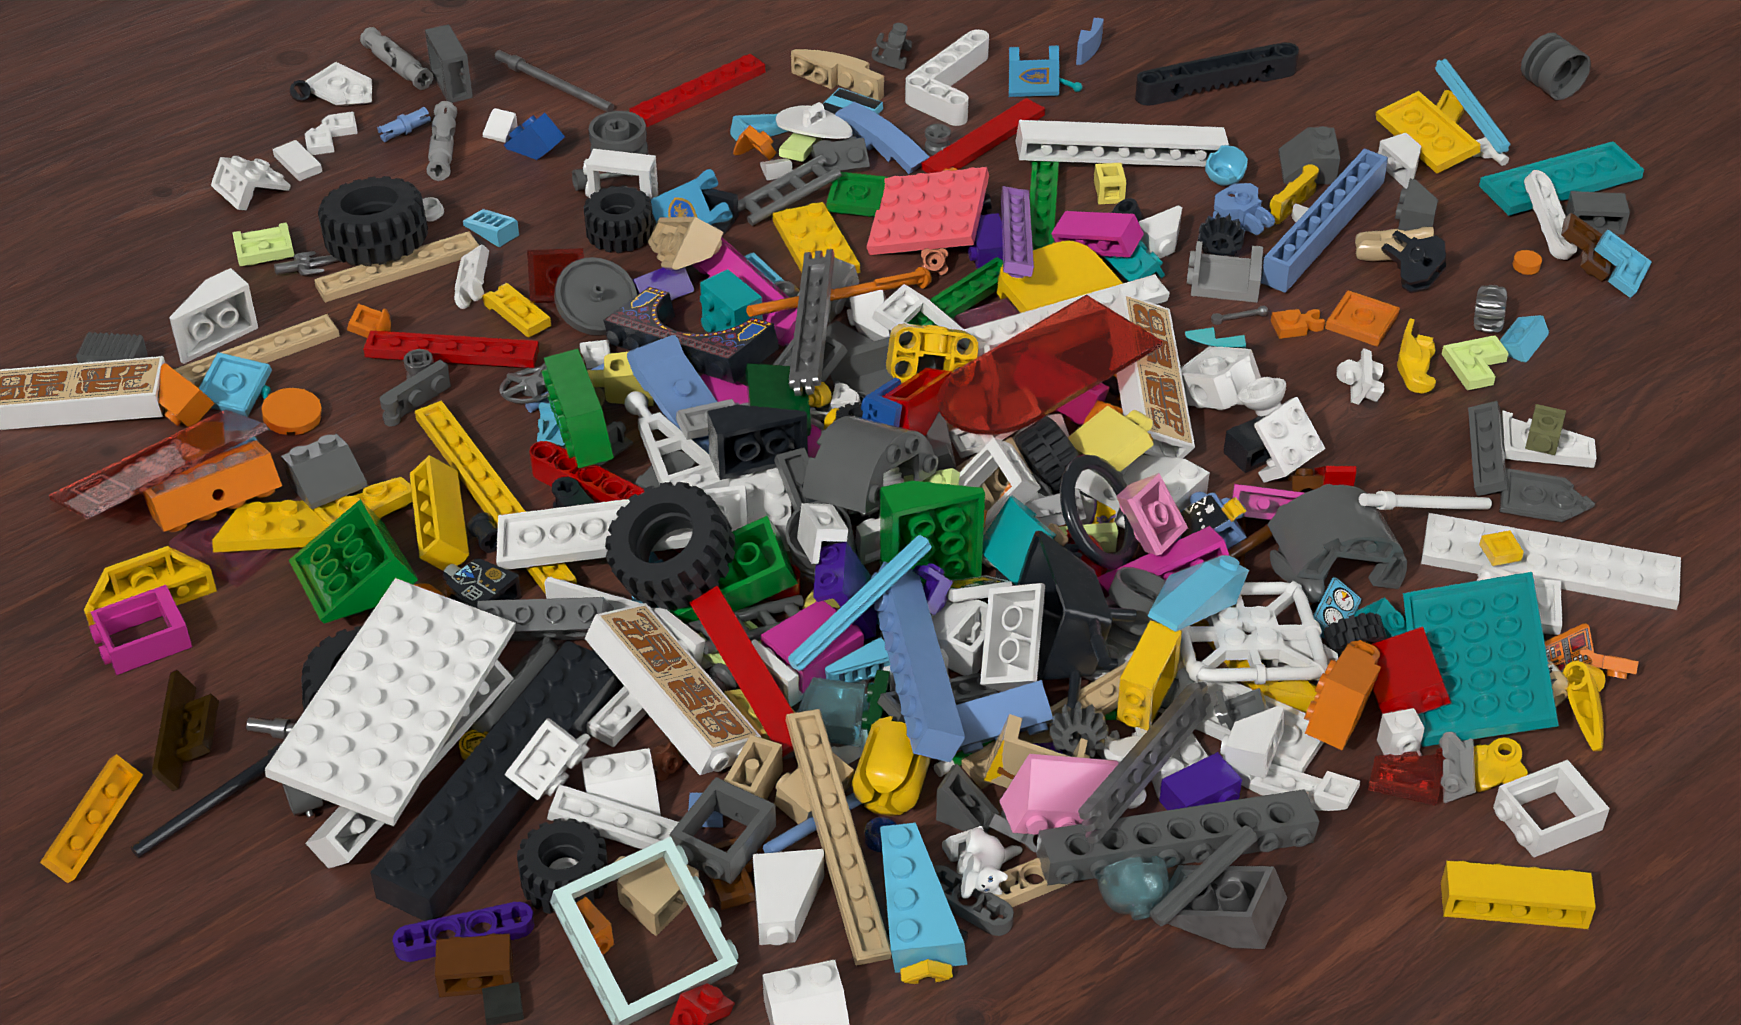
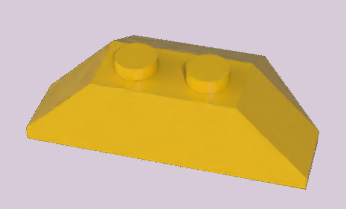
M169 546L106 567L84 608L89 626L94 625L91 611L163 585L167 586L176 606L217 592L211 568L209 565Z

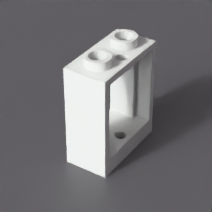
M593 149L589 159L584 161L583 172L584 175H587L588 179L585 192L589 198H591V194L599 192L601 189L599 171L639 176L640 191L645 192L646 196H649L650 199L658 196L656 156Z
M994 437L960 471L958 484L960 486L980 487L998 467H1000L1012 487L987 511L984 528L998 515L1010 496L1013 495L1025 504L1041 488L1013 445Z
M1568 760L1499 786L1493 807L1497 817L1507 824L1515 834L1519 844L1524 846L1533 857L1602 831L1610 809ZM1555 792L1576 817L1541 830L1521 805Z

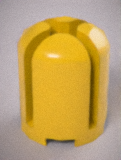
M893 716L881 718L872 724L852 780L854 795L859 802L864 803L865 808L873 813L890 817L908 812L916 805L931 760L930 757L913 753L910 739L907 737L906 723L892 721Z

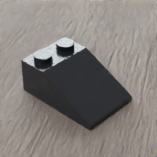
M738 404L707 411L709 455L719 480L777 468L774 459L778 454L804 447L808 454L807 414L805 411Z

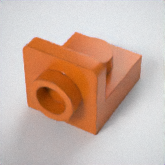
M584 897L576 904L602 955H604L614 945L611 923L587 897Z

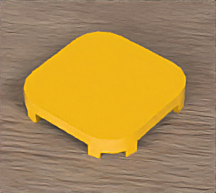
M1061 241L1033 250L1034 267L1032 277H1012L1008 273L1003 272L1002 265L998 277L997 294L1000 299L1008 297L1016 308L1023 313L1123 283L1088 246L1074 241ZM1062 332L1057 333V334H1053V335H1050V336H1046V337H1043V338H1040V339H1036V340L1039 342V340H1041V339L1051 338V337H1053V336H1056V335H1058V334H1061Z

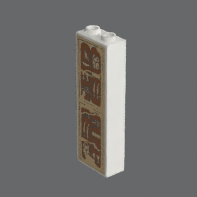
M1122 293L1106 309L1123 416L1128 415L1132 410H1137L1152 420V428L1147 432L1153 437L1154 440L1152 442L1154 445L1144 452L1145 454L1184 458L1195 448L1170 309Z
M164 357L1 369L0 430L163 417L164 407L158 401L161 366L165 363Z
M646 603L595 615L585 640L699 775L713 771L719 772L726 767L733 766L749 736L753 735L761 738V735Z

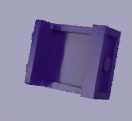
M847 542L821 547L819 563L816 564L813 593V597L817 602L835 599L838 605L842 607L871 580V575ZM875 603L852 623V625H857L861 629L864 639L876 637L877 611L875 610Z

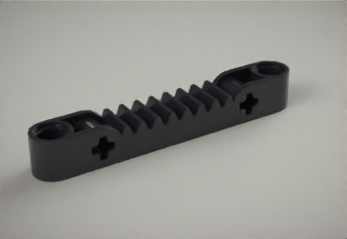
M1283 42L1145 70L1137 75L1135 100L1139 104L1151 106L1181 99L1186 93L1191 95L1194 89L1197 93H1200L1203 87L1206 91H1210L1213 85L1217 90L1221 83L1226 88L1230 81L1236 86L1239 80L1246 84L1248 78L1252 82H1255L1256 78L1262 82L1291 77L1296 73L1299 48L1295 44Z

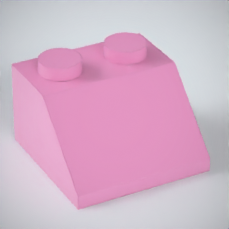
M1160 473L1129 484L1116 496L1121 511L1128 518L1134 530V535L1141 543L1145 552L1156 556L1162 554L1188 528Z

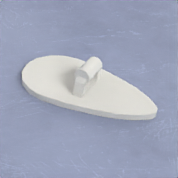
M820 102L812 106L790 107L782 110L776 116L778 127L790 132L832 139L849 138L852 136L850 125L840 117L825 110Z

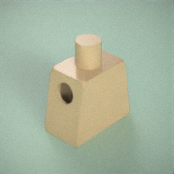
M620 856L616 861L625 858V856ZM663 857L619 877L617 881L618 897L621 905L655 936L688 905ZM686 865L691 876L699 878V871Z

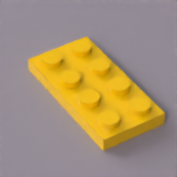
M1419 91L1376 111V120L1394 136L1407 133L1421 145L1419 158L1435 173L1444 171L1480 153L1481 144Z
M823 202L811 203L806 206L773 213V223L801 273L805 252H811L813 259L815 258V251L822 250L823 257H825L827 249H833L835 258L853 264L856 272L860 273V263Z

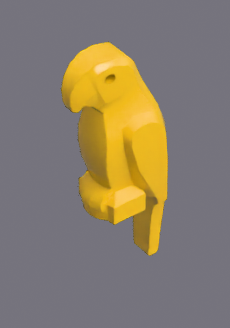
M1410 318L1404 332L1397 368L1405 385L1411 392L1426 393L1431 391L1436 383L1434 377L1426 374L1430 366V359L1435 354V344L1432 337L1419 334L1416 338L1413 337L1411 332L1414 319Z

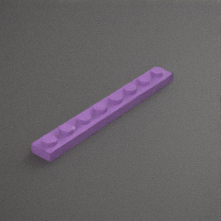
M1003 186L1001 193L1003 272L1015 278L1032 277L1034 263L1029 190Z

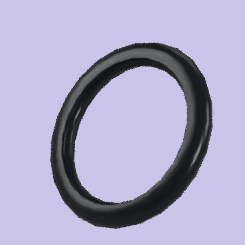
M1082 454L1075 457L1065 467L1061 477L1060 504L1063 518L1075 544L1089 560L1103 568L1118 569L1130 562L1139 546V541L1134 535V530L1128 518L1123 513L1125 537L1121 550L1114 554L1104 552L1091 540L1082 525L1076 506L1075 487L1079 474L1087 469L1100 474L1112 487L1116 496L1128 485L1116 468L1105 459L1096 455Z

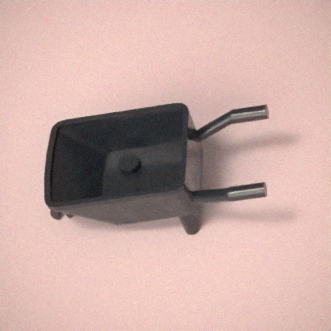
M1035 531L1017 585L1045 584L1037 674L1040 680L1070 678L1067 706L1073 709L1079 700L1081 677L1092 676L1095 671H1112L1118 667V659L1110 657L1105 644L1112 621L1135 622L1137 613L1135 609L1108 608L1094 569L1081 560L1083 554L1079 553V548L1076 544L1069 543L1062 546L1043 531Z

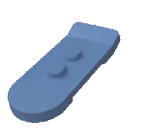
M676 335L665 337L627 353L631 370L639 384L646 392H649L665 417L680 430L681 428L676 421V412L678 410L717 402L683 353ZM708 435L692 439L709 454Z

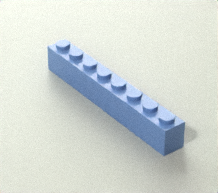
M1363 149L1264 257L1261 283L1286 293L1384 183L1388 157Z
M883 562V564H882V566L880 567L879 571H880L884 566H886V565L888 564V562ZM910 569L875 602V610L878 613L880 630L883 633L885 650L890 660V670L893 672L896 684L895 690L899 696L901 714L905 719L907 737L910 739L912 751L914 754L951 762L965 735L919 575L913 572V569Z

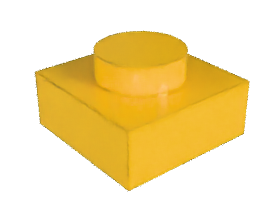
M1510 530L1481 536L1479 545L1492 566L1522 561L1524 551Z

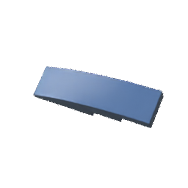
M856 102L849 104L835 114L850 125L852 134L857 139H865L868 150L875 148L888 162L895 159L908 174L920 168L922 162L930 158L896 126L874 111Z

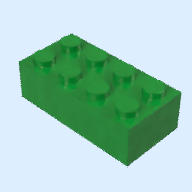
M579 349L545 357L546 369L541 370L545 387L548 390L549 395L547 396L551 411L554 414L557 427H559L569 459L575 457L578 468L614 459L602 407Z
M768 516L732 531L735 535V546L732 548L735 551L732 563L727 564L730 570L725 579L721 577L718 581V587L732 611L746 608L798 584L780 533ZM690 602L688 607L678 609L674 605L672 610H668L684 624L699 620Z

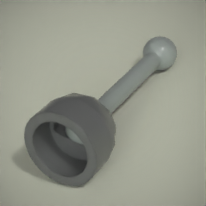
M583 169L572 171V181L576 191L586 189L588 179L587 175H584ZM611 172L599 174L600 179L623 175L628 177L634 176Z

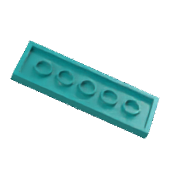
M1612 141L1481 177L1479 187L1509 216L1533 209L1532 201L1524 183L1525 178L1533 170L1542 171L1550 178L1559 201L1569 199L1571 191L1595 192L1641 179L1644 169Z

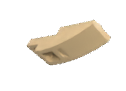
M794 49L791 51V73L829 89L839 85L875 100H881L884 97V75L869 70V62L839 53L820 50Z

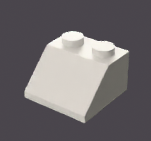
M649 748L581 759L586 793L661 816Z
M835 960L763 974L764 1003L770 1025H850L844 989Z

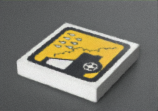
M991 576L951 580L953 583L946 596L947 600L952 602L987 598L989 588L1012 586V581Z

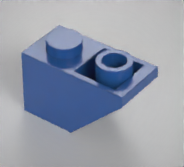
M543 113L537 119L532 115L524 123L508 134L511 139L504 146L508 150L537 160L550 151L565 136L548 115Z

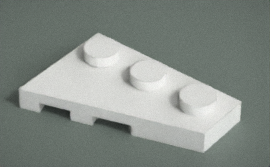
M1502 411L1501 420L1505 459L1594 468L1596 462L1595 439L1562 429L1555 456L1527 450L1525 446L1532 419H1528L1526 423L1512 418L1513 413Z

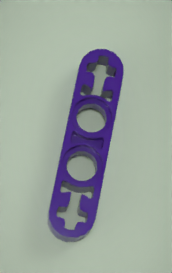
M512 902L400 927L393 935L394 951L396 956L405 962L435 957L436 940H438L436 937L444 930L454 931L456 933L454 937H475L495 933L510 934L511 940L523 938L530 934L534 928L533 911L526 903ZM520 917L522 922L514 923L513 918ZM498 920H502L503 927L498 928ZM481 922L492 925L484 933H476L472 930L476 924ZM429 935L430 943L426 944L425 936ZM413 940L414 945L406 947V941Z

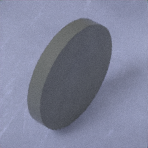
M594 257L579 259L569 264L561 272L554 292L556 308L565 322L574 329L589 335H606L607 332L603 320L637 296L635 285L623 268L609 260Z

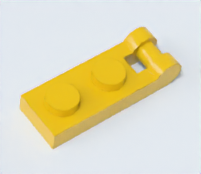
M1312 164L1305 165L1302 174L1293 182H1289L1283 191L1273 196L1269 208L1276 224L1279 225L1292 213L1295 203L1302 205L1315 193L1316 183L1314 180L1317 179L1319 172L1317 166Z
M508 283L499 286L495 292L489 291L482 295V301L489 310H495L528 338L551 326L550 317Z

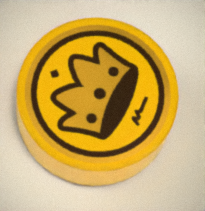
M472 730L461 737L459 748L464 760L469 757L488 732L480 733Z

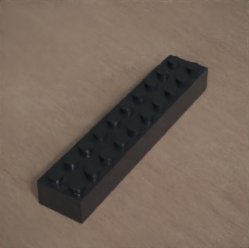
M570 641L564 643L370 872L376 899L423 921L441 918L536 801L533 796L504 774L544 721L548 718L575 739L585 733L589 735L586 728L587 723L624 687L622 682L596 652Z

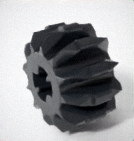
M1219 212L1215 218L1208 216L1205 223H1201L1199 227L1198 241L1202 242L1203 253L1211 252V255L1227 256L1229 254L1235 256L1237 250H1241L1243 246L1244 227L1240 226L1239 219L1231 220L1230 213L1226 217H1221Z

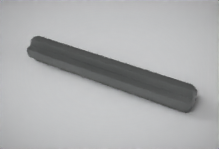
M1245 825L1238 829L1150 911V916L1159 926L1166 925L1257 841V834L1252 828Z

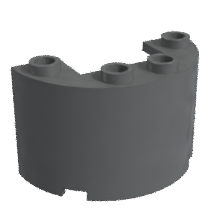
M844 416L829 425L818 439L817 444L820 445L817 455L815 458L810 457L807 464L803 484V497L867 513L880 505V487H883V473L896 466H901L914 470V481H923L936 473L938 458L934 455L929 440L920 432L856 416Z
M1325 484L1320 488L1304 493L1288 504L1280 506L1267 524L1296 577L1322 580L1336 558L1342 557L1378 562L1368 577L1372 585L1399 589L1406 575L1407 559L1380 510L1375 506H1361L1359 496L1366 492L1354 486Z

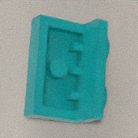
M1141 240L1131 257L1103 256L1127 282L1148 277L1154 273L1161 279L1165 276V273L1160 268L1163 262L1153 251L1148 254L1146 252L1148 248Z

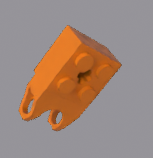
M1361 640L1352 641L1346 646L1337 661L1331 659L1325 673L1321 675L1315 689V692H1317L1315 699L1311 701L1304 716V719L1309 721L1305 734L1343 750L1359 722L1381 668L1376 665L1380 653L1375 646Z

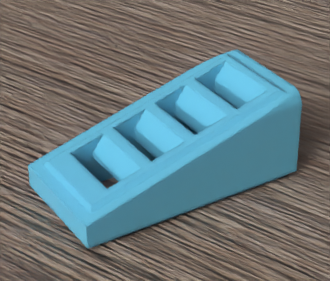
M777 114L733 116L730 134L737 141L741 133L749 125L759 133L762 131L766 132L770 137L787 132V130L778 127L776 123Z
M482 209L463 220L465 227L497 247H501L519 236L518 221L496 212Z
M882 637L826 666L825 674L828 687L834 689L875 678L877 670H883V667L889 666L890 660Z

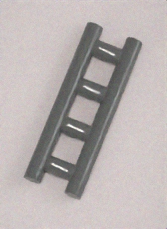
M821 154L738 200V212L747 208L752 213L747 217L748 222L751 226H754L772 216L773 213L781 211L840 178L841 172L837 167L828 172L823 167V165L827 164V160ZM814 172L818 178L806 184L801 179L803 176ZM789 184L796 188V190L785 196L778 191ZM767 196L774 201L764 208L757 204L758 201Z
M796 595L733 612L751 641L754 639L760 641L761 634L781 623L777 622L771 615L785 611L791 617L801 611L799 608L803 607L804 601L801 595ZM758 619L763 627L749 630L744 622ZM700 620L686 624L697 634L702 633L707 639L704 654L718 652Z

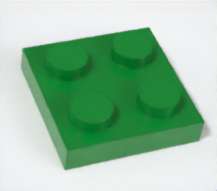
M841 172V177L832 182L826 208L829 212L839 214L875 216L876 210H879L882 201L885 178L888 177Z

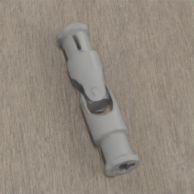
M375 27L366 28L361 34L360 42L367 49H372V53L389 65L404 79L412 81L416 88L424 90L432 83L433 73L429 69L421 67L418 60L400 48L391 39L382 36Z
M441 101L434 108L435 117L432 122V136L428 154L430 163H428L426 170L427 174L437 181H442L449 177L451 171L449 164L452 161L457 108L449 101ZM445 108H447V114H444Z

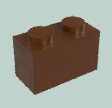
M492 933L485 936L451 937L449 939L436 940L435 979L439 998L482 994V988L513 983V951L510 934Z

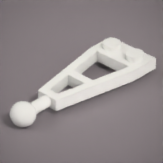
M905 284L875 309L872 319L885 328L892 330L898 324H908L907 322L921 311L937 326L964 330L929 299ZM960 339V340L958 341V343H959L963 348L967 349V346H966V345L964 344V342ZM957 347V351H958V352H963V351H965V350H963V349ZM978 357L975 371L978 369ZM994 362L999 384L1011 386L1017 370L1010 365L1000 366Z
M634 391L627 395L625 398V408L629 413L640 417L638 419V429L659 485L664 482H672L675 486L676 482L689 483L690 486H697L703 490L729 486V478L719 480L710 455L692 439L686 440L683 432L660 412L651 414L645 394ZM659 429L668 438L655 442L651 431ZM682 449L699 464V466L668 475L661 456Z

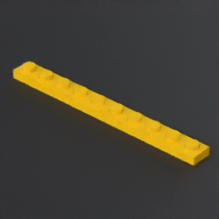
M442 400L415 410L418 423L449 465L458 471V477L483 511L492 516L496 528H498V515L526 512ZM565 563L525 567L545 595L544 582L547 577L565 580L577 585L575 576Z

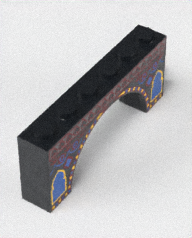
M653 287L646 288L603 320L609 343L630 351L665 337L676 335L683 353L696 372L733 384L746 375L747 364H760L779 349L774 323L754 317L738 326L712 333H685L673 330L666 326L675 317L670 293Z

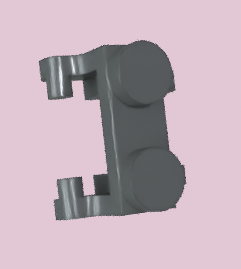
M895 23L889 32L888 42L882 40L884 34L880 33L876 39L878 46L873 48L872 58L887 66L903 70L907 58H900L901 49L910 51L913 44L912 41L906 39L907 26L903 23ZM879 47L884 49L882 55H878Z

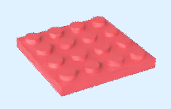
M972 167L963 170H945L936 173H919L916 175L885 178L882 201L879 210H876L867 243L869 255L918 251L926 248L938 249L974 245L989 179L987 167Z

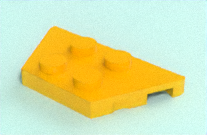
M304 501L252 502L237 508L212 539L213 553L304 547L329 525Z

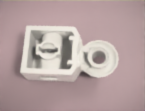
M1209 346L1181 367L1188 406L1225 410L1238 404L1255 410L1258 416H1267L1282 405L1280 401L1283 399L1286 391V382L1280 378H1261L1251 349Z

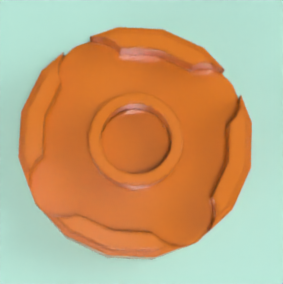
M285 388L275 391L264 399L261 407L264 424L270 430L279 434L287 435V432H295V435L304 434L313 430L321 420L322 407L320 400L313 393L305 389Z

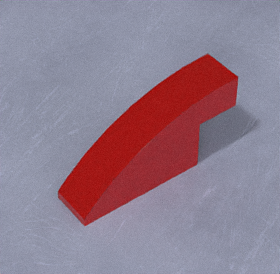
M925 368L882 396L902 405L899 427L917 431L926 436L943 404L952 380V371Z

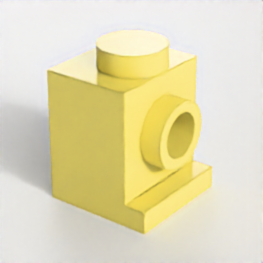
M1122 163L1095 164L1094 184L1098 196V204H1115L1125 199L1126 178Z

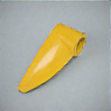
M1572 661L1563 670V674L1569 683L1566 690L1568 692L1567 696L1593 751H1602L1604 723L1599 692L1604 688L1605 675L1598 667L1581 661Z

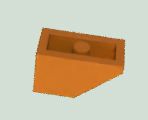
M164 363L161 366L158 403L167 410L164 416L176 426H179L182 422L192 430L215 403L198 387L169 365Z

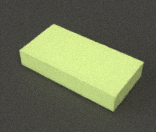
M793 132L779 148V156L803 162L811 153L813 144L822 141V138Z

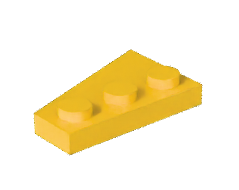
M402 477L394 478L365 487L363 493L353 496L346 495L312 510L330 525L361 499L381 519L383 516L397 509H402L413 502L411 484Z

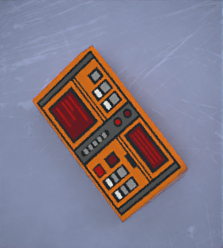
M1587 623L1545 641L1547 659L1552 661L1562 673L1566 665L1572 661H1581L1587 664L1591 662L1589 656L1579 654L1580 649H1588L1594 652L1590 627Z

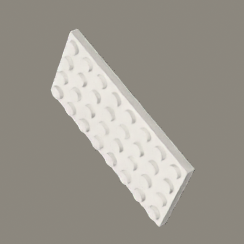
M395 578L266 766V777L394 826L515 632V623Z

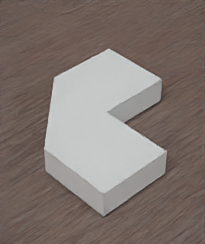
M354 112L328 115L322 120L320 126L305 133L307 151L311 155L334 152L332 137L358 134Z

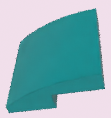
M1214 327L1185 331V336L1189 343L1204 349L1209 346L1247 349L1245 335L1217 339Z
M1012 495L983 535L982 554L1017 586L1035 531H1043L1052 539L1056 537V534L1035 518L1036 513Z

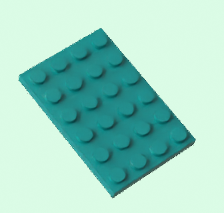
M1533 572L1403 593L1407 632L1423 626L1451 701L1450 704L1417 714L1424 726L1421 741L1422 747L1438 745L1440 738L1446 732H1454L1461 741L1471 738L1477 739L1559 726Z

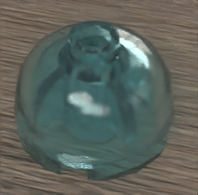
M1151 856L1153 863H1142L1141 857H1134L1103 868L1104 876L1097 873L1098 887L1107 906L1118 914L1131 915L1133 920L1150 917V911L1168 895L1170 887L1164 858Z

